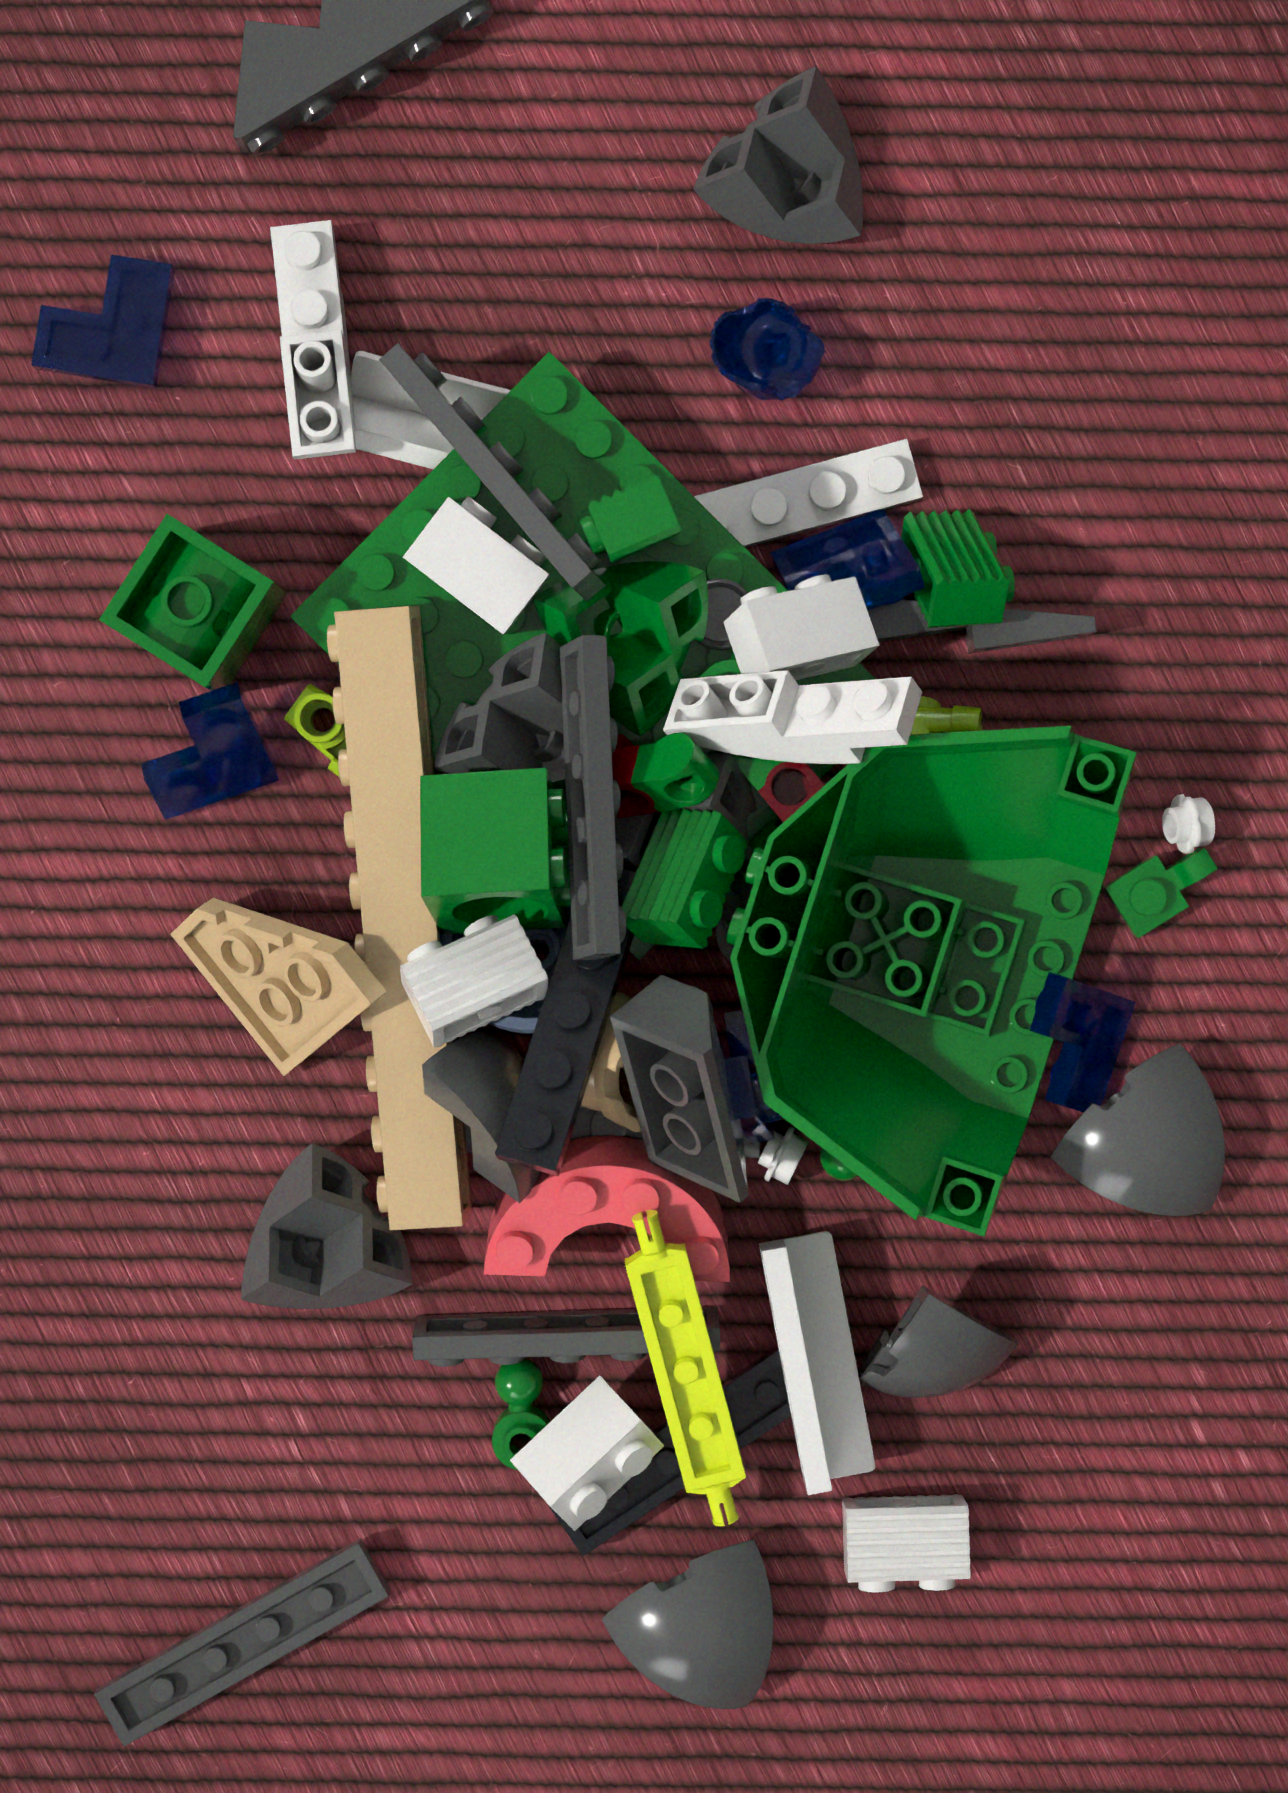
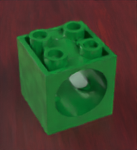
M166 514L99 620L203 687L224 695L288 593L268 577L174 517Z
M547 768L420 776L421 898L442 935L464 934L465 929L469 925L491 915L498 916L501 921L515 914L524 930L565 928V907H571L570 874L567 868V857L564 849L568 847L566 801L564 790L554 789Z

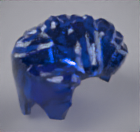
M758 298L756 302L747 307L723 313L714 322V328L711 331L710 348L713 351L711 357L719 372L732 381L742 392L759 400L783 401L787 398L796 397L816 376L822 356L825 353L823 341L811 331L809 325L803 324L800 321V318L796 315V310L786 303L772 298Z

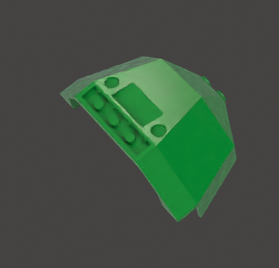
M1072 726L910 734L907 745L867 747L861 763H851L843 768L768 836L765 849L755 848L745 879L746 883L753 885L746 909L738 907L729 925L727 943L734 945L730 959L764 1103L916 1221L926 1217L983 1237L986 1235L1042 1082L1103 888L1137 755L1135 751L1077 735Z

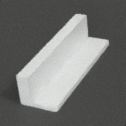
M364 351L356 352L351 372L356 449L434 469L454 448L379 359L383 356ZM441 372L447 381L439 388L451 404L461 396L481 420L511 391Z
M822 1231L759 1243L801 1470L808 1495L832 1491L830 1479L871 1472L875 1469V1460L833 1238L830 1232Z

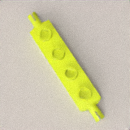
M656 1210L646 1211L651 1234H648L643 1213L639 1212L632 1217V1222L635 1226L641 1250L625 1258V1267L686 1493L707 1495L713 1517L712 1521L715 1526H725L720 1503H723L728 1524L730 1525L739 1518L730 1487L745 1479L746 1474L685 1243L665 1244Z

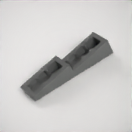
M862 596L879 643L964 630L967 652L972 654L1087 637L1097 632L1094 616L1004 609L1003 620L1000 624L928 628L924 614H921V607H918V601Z

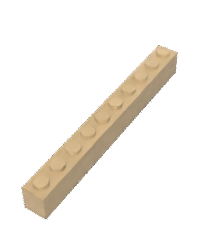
M420 605L334 612L335 625L328 626L327 647L331 662H339L341 687H335L333 690V712L336 723L338 725L344 724L346 749H340L338 769L342 786H350L352 811H346L344 814V835L347 847L355 848L357 872L350 874L349 892L353 909H361L363 933L356 935L355 952L361 960L368 964L376 979L387 991L361 1013L363 1030L365 1032L372 1031L374 1055H368L366 1060L367 1086L370 1092H377L379 1116H373L372 1144L376 1153L383 1152L385 1176H379L377 1180L378 1207L381 1213L388 1212L389 1230L463 1226L472 1214L465 1123L424 1094L422 1064L442 1048L457 1040V1037L451 1042H445L440 1047H433L402 985L400 966L408 962L407 956L414 949L428 942L440 941L441 933L421 898L420 776L434 775Z

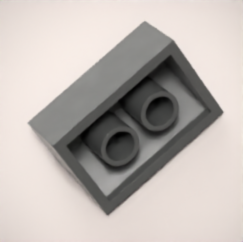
M660 975L610 1016L649 1161L741 1203L749 1196L744 1140L736 1111L737 1104L732 1095L725 1066V1056L720 1046L713 1018L712 1004L707 992L695 986H689Z

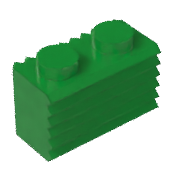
M652 473L648 481L638 479L636 487L627 484L624 492L615 489L612 497L603 494L600 502L591 499L588 506L590 515L579 519L593 554L599 555L606 552L610 563L669 539L682 531L660 477Z
M958 509L952 514L945 510L940 515L935 510L929 515L922 511L917 516L910 511L904 516L898 564L901 566L902 573L905 574V580H908V587L911 586V593H914L915 600L918 601V607H921V614H924L928 628L1002 623L1005 603H1010L1014 597L1015 580L1012 568L1009 565L1002 566L997 558V545L994 534L983 531L975 514L970 509L963 514Z
M686 809L682 811L661 812L622 905L626 916V927L643 943L701 949L707 947V937L712 936V928L721 919L722 904L726 903L725 894L730 892L729 883L734 881V873L738 872L743 865L745 849H748L747 840L723 814L715 810L712 813L706 810L700 812L695 809L692 812Z

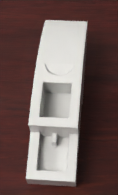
M331 220L270 227L282 332L280 346L293 459L355 453L354 408L347 328Z
M788 670L680 679L663 731L667 735L684 733L691 737L700 747L765 760L815 764L861 763L866 747L907 745L922 691L912 677L798 685Z

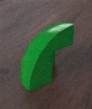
M659 561L617 564L593 570L606 586L588 602L566 580L532 598L546 632L560 646L581 635L606 636L607 654L612 657L615 668L614 683L609 691L610 716L640 737L649 731L671 708L680 679H687L681 674L680 670L687 656L692 641L702 642L705 637L709 601L705 571L693 566Z

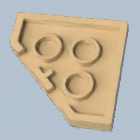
M212 898L198 907L170 934L283 1076L301 1064L387 992L376 979L368 964L360 959L348 942L216 898Z

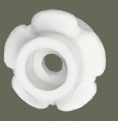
M1179 794L1173 798L1170 808H1166L1163 813L1162 826L1164 835L1169 843H1177V847L1182 853L1191 854L1194 852V847L1206 846L1212 842L1215 834V818L1213 810L1205 798H1191L1190 796L1185 797L1184 794Z
M789 1127L785 1136L773 1131L764 1148L758 1164L768 1168L764 1179L768 1182L773 1177L788 1185L809 1141L793 1134L794 1127Z

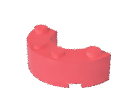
M613 1135L579 1138L569 1141L559 1176L542 1172L539 1180L532 1187L531 1192L521 1203H518L502 1191L496 1202L489 1224L484 1275L545 1276L550 1255L564 1237L584 1226L608 1222L635 1229L632 1217L639 1212L643 1213L647 1232L651 1234L646 1211L656 1210L665 1244L685 1243L695 1281L730 1282L726 1223L713 1191L650 1162L644 1140Z

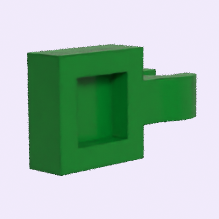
M1200 847L1196 848L1193 853L1183 856L1167 868L1163 866L1157 855H1152L1103 886V889L1134 938L1138 939L1188 908L1189 905L1180 890L1198 882L1218 868L1207 850Z

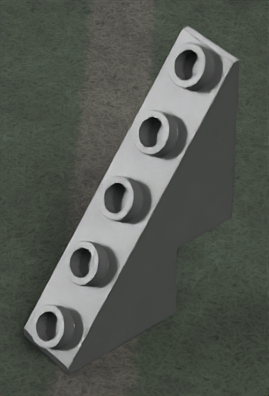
M322 0L319 28L245 20L233 133L237 146L241 152H252L254 156H260L271 151L284 140L285 136L283 133L302 121L306 125H311L323 120L337 108V100L354 90H357L359 94L373 90L389 77L388 70L408 58L411 62L425 59L441 46V38L459 27L463 31H469L482 25L494 14L491 6L492 1Z

